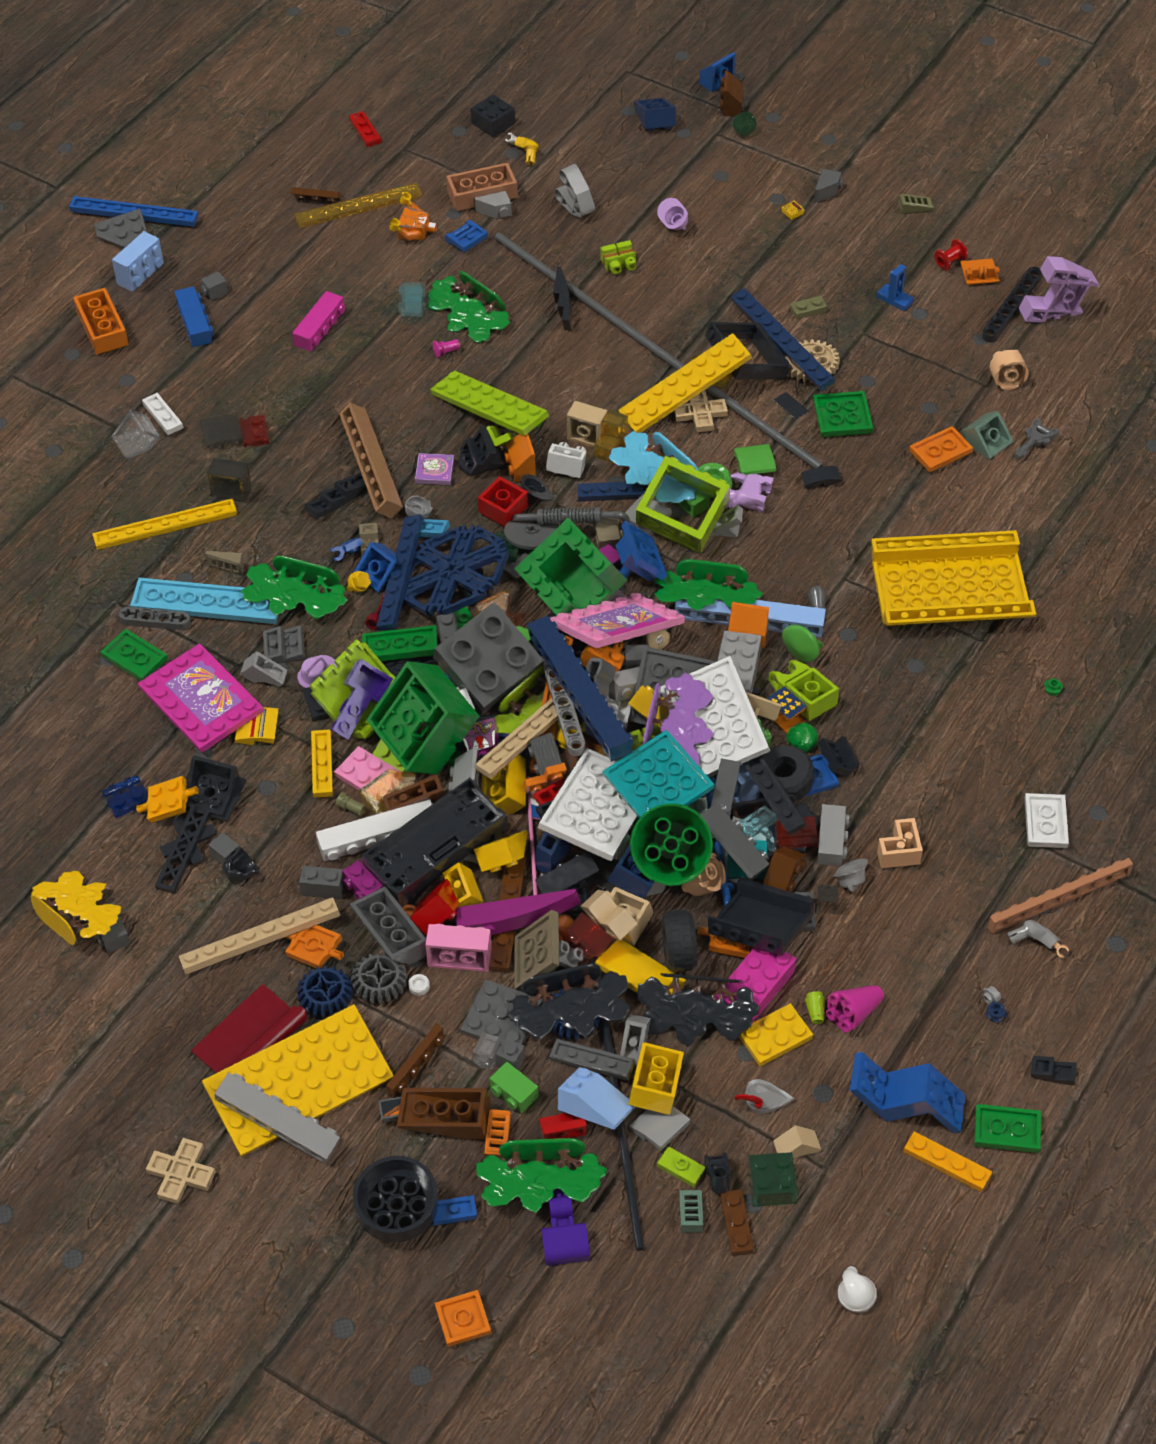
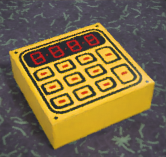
M795 201L782 206L781 209L791 220L804 214V208Z

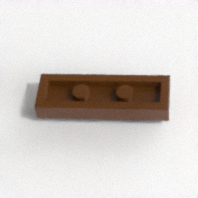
M291 187L290 194H294L295 198L305 199V196H311L312 200H320L323 197L327 198L326 201L336 202V199H341L342 193Z
M742 1189L720 1194L731 1256L753 1254L754 1248Z

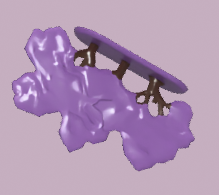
M684 673L679 678L671 677L666 680L665 686L669 694L664 699H660V683L656 684L645 728L643 745L653 739L654 724H660L661 731L668 730L699 766L700 754L696 751L694 745L696 743H706L715 734L711 729L705 727L706 723L702 718L695 717L694 712L706 707L713 699V695L709 690L705 689V685L701 680H694L691 674ZM673 690L677 691V693L671 694ZM679 696V700L676 702L668 703V700L671 701V697ZM660 705H665L669 710V716L665 720L656 719Z

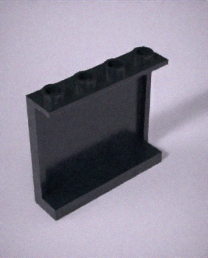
M740 877L737 881V892L717 917L708 916V934L783 956L814 916V898Z

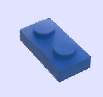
M474 1195L439 1200L438 1211L433 1224L441 1225L477 1219Z

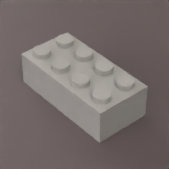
M724 631L718 661L729 656L731 657L745 692L751 694L761 652V635Z

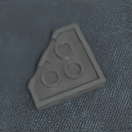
M141 209L94 224L100 241H107L121 249L128 246L143 231L147 232Z

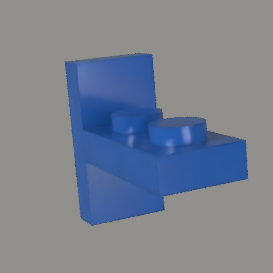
M900 264L891 271L890 284L886 283L877 292V298L905 311L914 302V297L903 292L906 266Z

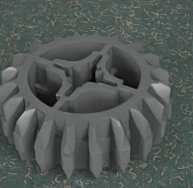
M377 952L376 956L369 953V958L362 957L361 963L356 962V968L352 971L351 981L353 983V990L357 992L359 998L363 997L364 1002L370 1000V1003L373 1005L375 1001H378L382 1005L383 1001L386 1000V1002L390 1003V998L397 1000L398 994H402L403 988H406L407 973L405 966L400 962L391 961L386 953L380 955Z

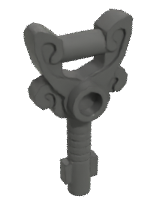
M1036 418L1032 428L1028 427L1025 429L1028 441L1022 447H1018L1015 450L1014 458L1017 460L1021 457L1024 458L1032 446L1049 445V442L1059 435V430L1053 428L1050 430L1041 425L1040 419Z

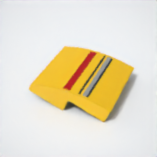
M263 707L264 712L236 730L235 743L254 745V741L274 744L278 709Z

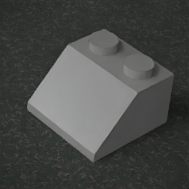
M472 748L455 758L454 766L450 768V778H453V782H449V792L468 778H471L478 786L479 771L476 770L478 748Z

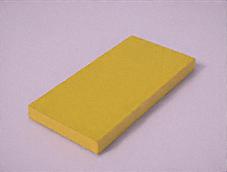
M622 939L617 940L595 961V964L599 965L605 973L613 971L620 976L626 975L628 988L636 993L638 985L644 984L651 976L657 978L663 985L668 986L673 982V978L663 977L660 973L676 974ZM679 978L678 983L682 988L685 985L686 980L684 978ZM669 989L668 994L672 995L673 989Z

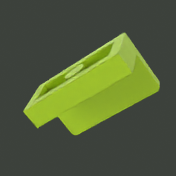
M497 426L487 427L495 447L504 446L516 437L515 432L506 433L501 436Z

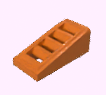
M489 1110L484 1155L502 1157L499 1153V1148L490 1147V1144L502 1145L508 1142L511 1123L510 1111ZM493 1127L504 1128V1130H496ZM492 1136H497V1137H503V1139H496V1138H491V1137H492Z

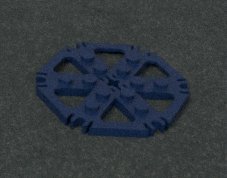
M466 525L423 541V544L418 545L420 550L415 552L403 602L427 616L428 613L430 616H433L436 611L438 615H447L483 600V596H488L486 590H495L493 585L497 587L509 558V552L504 540L476 525V528L472 525L469 530ZM478 539H483L491 544L470 553L474 542ZM454 540L448 556L435 549L442 544ZM493 562H498L492 577H484L475 571ZM419 564H423L431 569L410 578L414 568ZM457 584L473 593L469 598H464L455 602V604H449ZM434 588L432 596L426 605L414 599L417 594Z

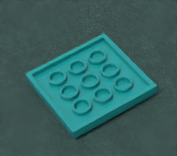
M665 730L634 750L633 753L628 754L603 770V776L639 819L645 812L655 806L667 803L688 806L714 789V783L668 730Z

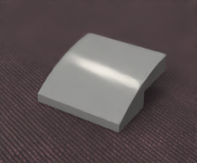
M672 1106L670 1115L646 1110L629 1128L643 1141L648 1140L661 1151L690 1124V1119Z

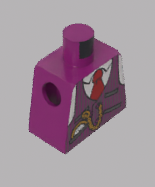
M495 718L475 722L463 739L468 751L472 748H478L479 761L499 744V727Z

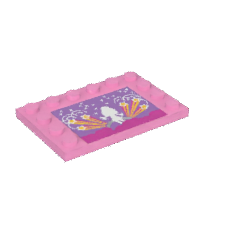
M632 593L630 596L618 597L613 601H603L601 604L588 605L587 608L574 609L569 613H559L557 616L551 617L550 620L556 622L559 630L595 648H600L685 623V616L677 613L676 610L666 608L665 605L653 602L652 599H647L639 593Z

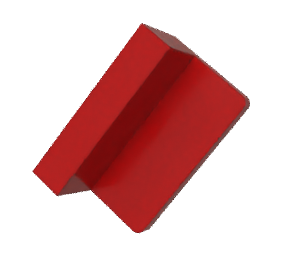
M563 1113L539 1119L543 1139L573 1138L587 1135V1125L583 1118Z

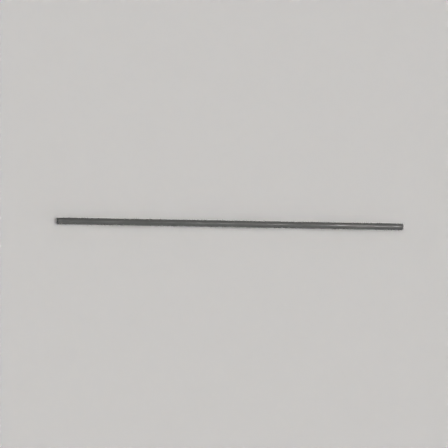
M500 232L495 235L497 241L555 282V271ZM566 280L569 293L675 369L679 370L685 366ZM714 385L706 389L707 392L717 399H725L726 405L813 468L824 466L823 463Z

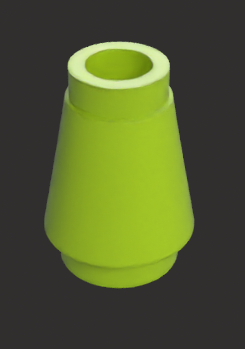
M819 991L807 993L805 1003L811 1022L813 1024H821L824 1022L826 998Z

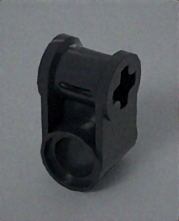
M724 1152L722 1155L717 1156L704 1155L706 1174L709 1178L711 1190L718 1194L726 1193L730 1189V1169L727 1153Z

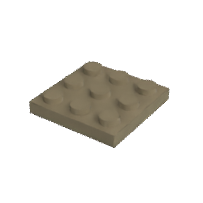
M550 910L514 936L516 990L522 991L521 985L526 980L547 974L559 966L558 912Z

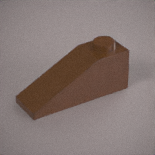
M434 775L382 797L387 811L429 799L431 804L445 796L446 793L438 775Z

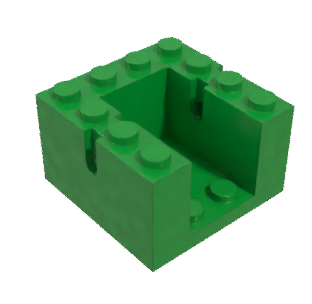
M569 518L515 568L556 616L559 613L572 612L574 609L587 608L588 605L601 604L603 601H607L628 581Z
M407 661L366 720L407 772L439 774L457 749L455 744L462 742L480 716L438 665ZM422 723H427L420 734H415ZM425 733H428V735L425 737V739H424V740H421V739L423 738V736L425 735Z

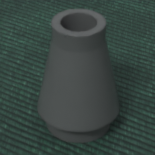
M820 586L810 588L808 597L812 607L824 609L826 599L824 588Z

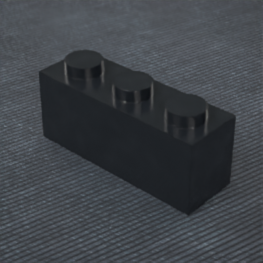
M587 851L577 854L574 859L567 863L559 864L556 869L550 872L542 873L535 881L541 894L571 889L579 891L601 879L602 876L593 858Z

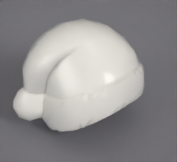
M849 1266L842 1275L843 1281L838 1288L839 1302L851 1312L861 1313L868 1311L877 1298L876 1286L870 1279L858 1274V1270L855 1267Z

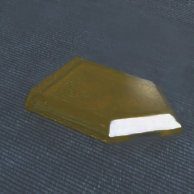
M389 768L359 789V794L374 815L387 812L382 796L412 785L415 781V773L401 772Z

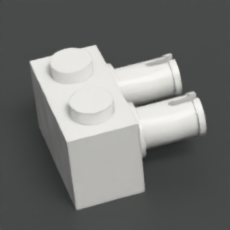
M563 442L559 443V445L552 443L548 452L546 470L580 478L585 466L586 449L583 446L581 450H579L580 446L570 448L567 443L562 446Z

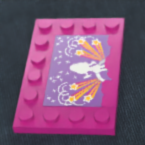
M200 643L138 683L139 688L201 753L264 712L263 706Z

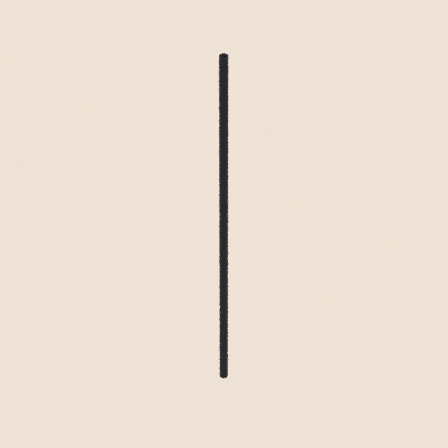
M588 886L580 890V893L585 897V900H588L589 892ZM586 914L584 919L591 964H595L599 956L594 924ZM600 975L599 978H597L595 981L601 980L602 975ZM601 1018L605 1051L614 1053L609 1021ZM609 1076L610 1084L619 1090L618 1078ZM623 1120L617 1126L635 1249L636 1251L644 1250L643 1236L625 1122Z

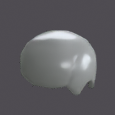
M418 495L411 496L405 502V512L408 516L422 515L423 519H426L433 509L431 501H427Z

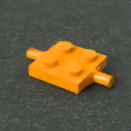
M180 776L148 787L147 802L137 805L136 809L138 813L148 811L147 819L153 823L186 812L188 798L199 794V790L196 786L187 789L186 779Z

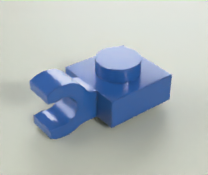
M353 538L337 547H332L330 552L337 550L338 556L333 559L334 561H339L343 558L345 552L353 553L359 550L358 546L363 545L361 538Z

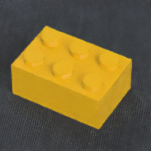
M642 1042L628 1105L670 1115L684 1052Z

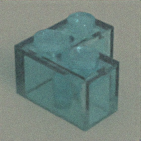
M402 282V285H399L401 302L398 304V312L401 313V316L423 317L425 283Z

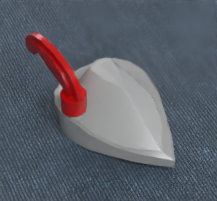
M761 1079L750 1081L746 1087L745 1094L735 1096V1100H746L749 1110L755 1114L770 1113L794 1100L785 1091Z

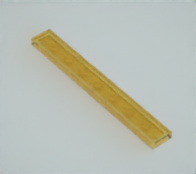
M416 182L295 213L294 216L299 228L399 203L400 198L405 192L411 194V199L422 197V192Z

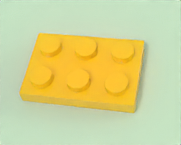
M790 1003L752 1023V1026L743 1031L739 1038L761 1067L812 1040L813 1033Z

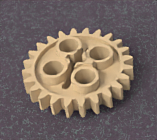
M813 339L810 342L804 340L803 344L799 342L831 375L836 374V369H839L840 360L836 348L832 349L831 344L827 346L826 341L821 344L820 340L814 342ZM785 355V358L791 365L788 374H791L792 378L797 376V381L801 378L804 383L809 380Z

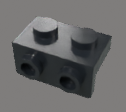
M845 736L840 737L836 742L824 737L818 742L821 747V754L827 759L829 763L828 768L833 773L847 777L860 766Z

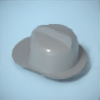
M856 859L847 862L838 868L833 877L837 878L841 887L849 888L851 892H854L858 885L866 880L865 868L868 860Z

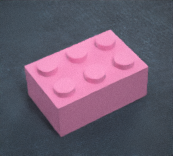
M429 924L426 939L428 967L489 972L492 949L490 929L483 927L470 928L462 925Z

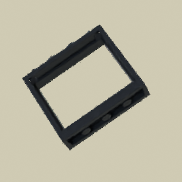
M710 323L704 336L712 347L733 333L737 339H751L768 363L743 364L731 372L735 379L786 378L791 365L761 323Z

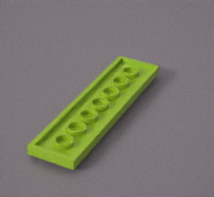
M455 370L430 389L432 395L524 436L549 417L547 410Z

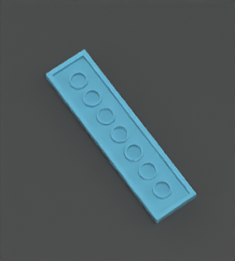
M138 578L130 607L187 612L189 616L276 624L278 615L275 616L269 609V599L258 603L245 601L241 593L244 587Z

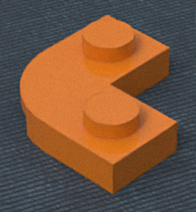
M565 763L546 767L544 775L525 779L523 786L525 793L531 792L534 794L564 779L567 771Z

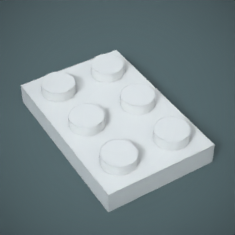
M1026 793L1025 813L1028 846L1068 848L1069 838L1065 795Z

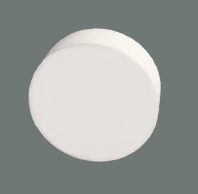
M417 974L410 978L409 990L412 994L421 996L429 991L430 985L426 976Z

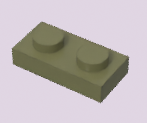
M822 296L790 303V310L796 319L827 312L828 307Z

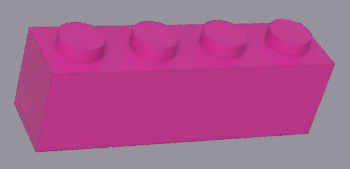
M326 291L293 331L294 346L308 351H312L315 346H318L323 336L336 323L338 317L344 313V297Z

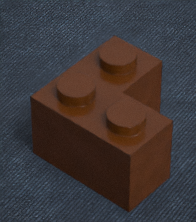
M786 846L774 851L763 884L793 892L795 887L793 880L800 872H804L807 861H805L807 855Z

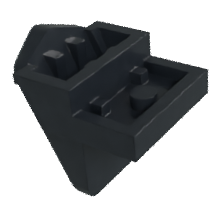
M480 426L474 437H467L460 447L461 453L459 455L458 468L469 476L499 469L506 464L500 446L495 447L487 427Z

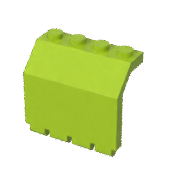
M357 639L347 648L348 652L344 651L334 661L336 666L331 664L321 674L325 680L319 676L310 685V688L313 690L311 695L334 722L340 714L339 710L342 704L349 698L352 689L344 685V681L359 659L364 660L393 678L392 682L396 678L388 671L365 642L360 643ZM372 701L369 702L352 732V736L357 739H367L374 733L373 728L366 719L377 704Z

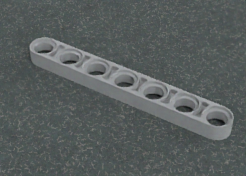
M544 660L542 663L543 671L568 752L572 756H580L585 751V741L574 705L564 689L559 692L554 690L556 687L562 686L556 677H550V674L553 672ZM560 701L568 702V704L564 706H561L558 703ZM565 715L572 716V718L569 720L563 719ZM570 729H574L577 731L575 734L567 733V731ZM573 744L582 745L578 749H574L571 747Z

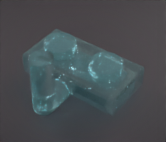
M765 805L739 822L744 828L742 833L746 837L750 835L753 838L761 833L766 837L768 850L774 851L776 849L773 833L768 827L777 822L778 819Z

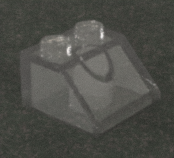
M130 410L112 434V438L125 458L129 459L151 450L160 438V435L146 414Z

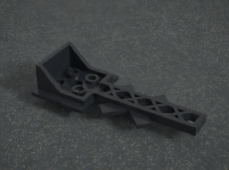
M195 755L192 756L190 770L186 777V788L189 789L196 786L199 794L188 798L186 802V811H188L186 819L181 816L172 820L178 833L176 840L160 846L167 860L155 884L157 890L175 894L190 860L193 866L205 861L197 844L217 835L212 824L206 826L209 818L228 822L247 781L239 776L236 766ZM209 794H214L212 797H206ZM195 814L203 815L197 819L194 817ZM196 827V831H190L191 828ZM180 860L181 865L172 869V863ZM173 877L174 881L171 886L163 884L164 880Z

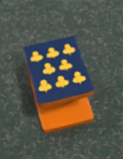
M783 686L767 698L782 705L776 721H772L786 734L795 724L805 722V718L800 713L806 709V705L786 687Z

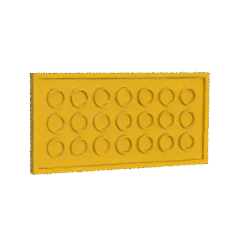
M354 1004L202 1080V1084L239 1155L242 1157L279 1137L215 1100V1092L228 1072L233 1075L235 1073L245 1078V1082L251 1086L253 1084L260 1086L264 1090L263 1093L270 1097L275 1095L283 1101L282 1104L287 1107L294 1106L301 1111V1115L306 1118L310 1116L315 1119L390 1081L394 1075Z

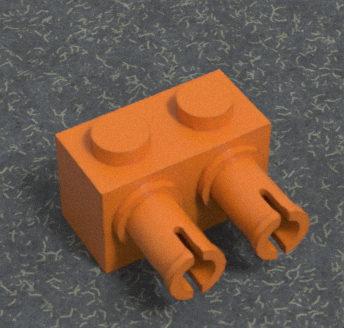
M619 642L613 643L611 648L608 646L595 648L588 644L580 657L583 667L586 668L591 658H601L615 667V672L619 671L625 659V656L621 654L624 648L623 642L620 643L619 647Z

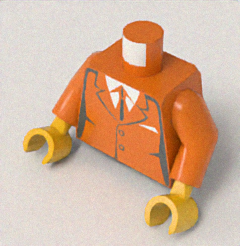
M405 192L400 198V203L408 205V207L405 206L400 220L396 218L391 220L390 230L393 232L397 230L398 239L407 241L424 240L427 232L436 233L437 223L430 222L429 213L424 212L414 202H411V194Z

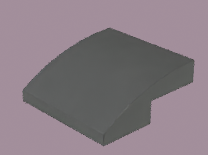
M301 625L286 630L279 626L263 631L264 656L276 663L305 659L304 632Z

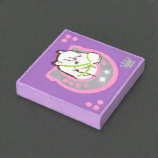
M419 453L415 483L451 485L454 455Z

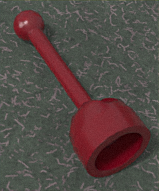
M385 593L382 595V601L376 613L369 614L365 620V625L369 629H378L376 625Z

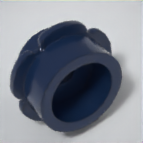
M999 1002L991 1003L986 1009L987 1018L994 1022H1001L1007 1015L1004 1005Z

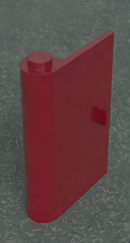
M262 984L202 1039L191 1052L213 1072L218 1073L292 1036L308 1020L306 1017L308 1014L301 1006L293 1005L290 1008L269 988Z

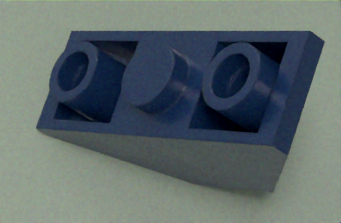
M545 831L536 847V869L542 873L556 869L561 864L572 843Z

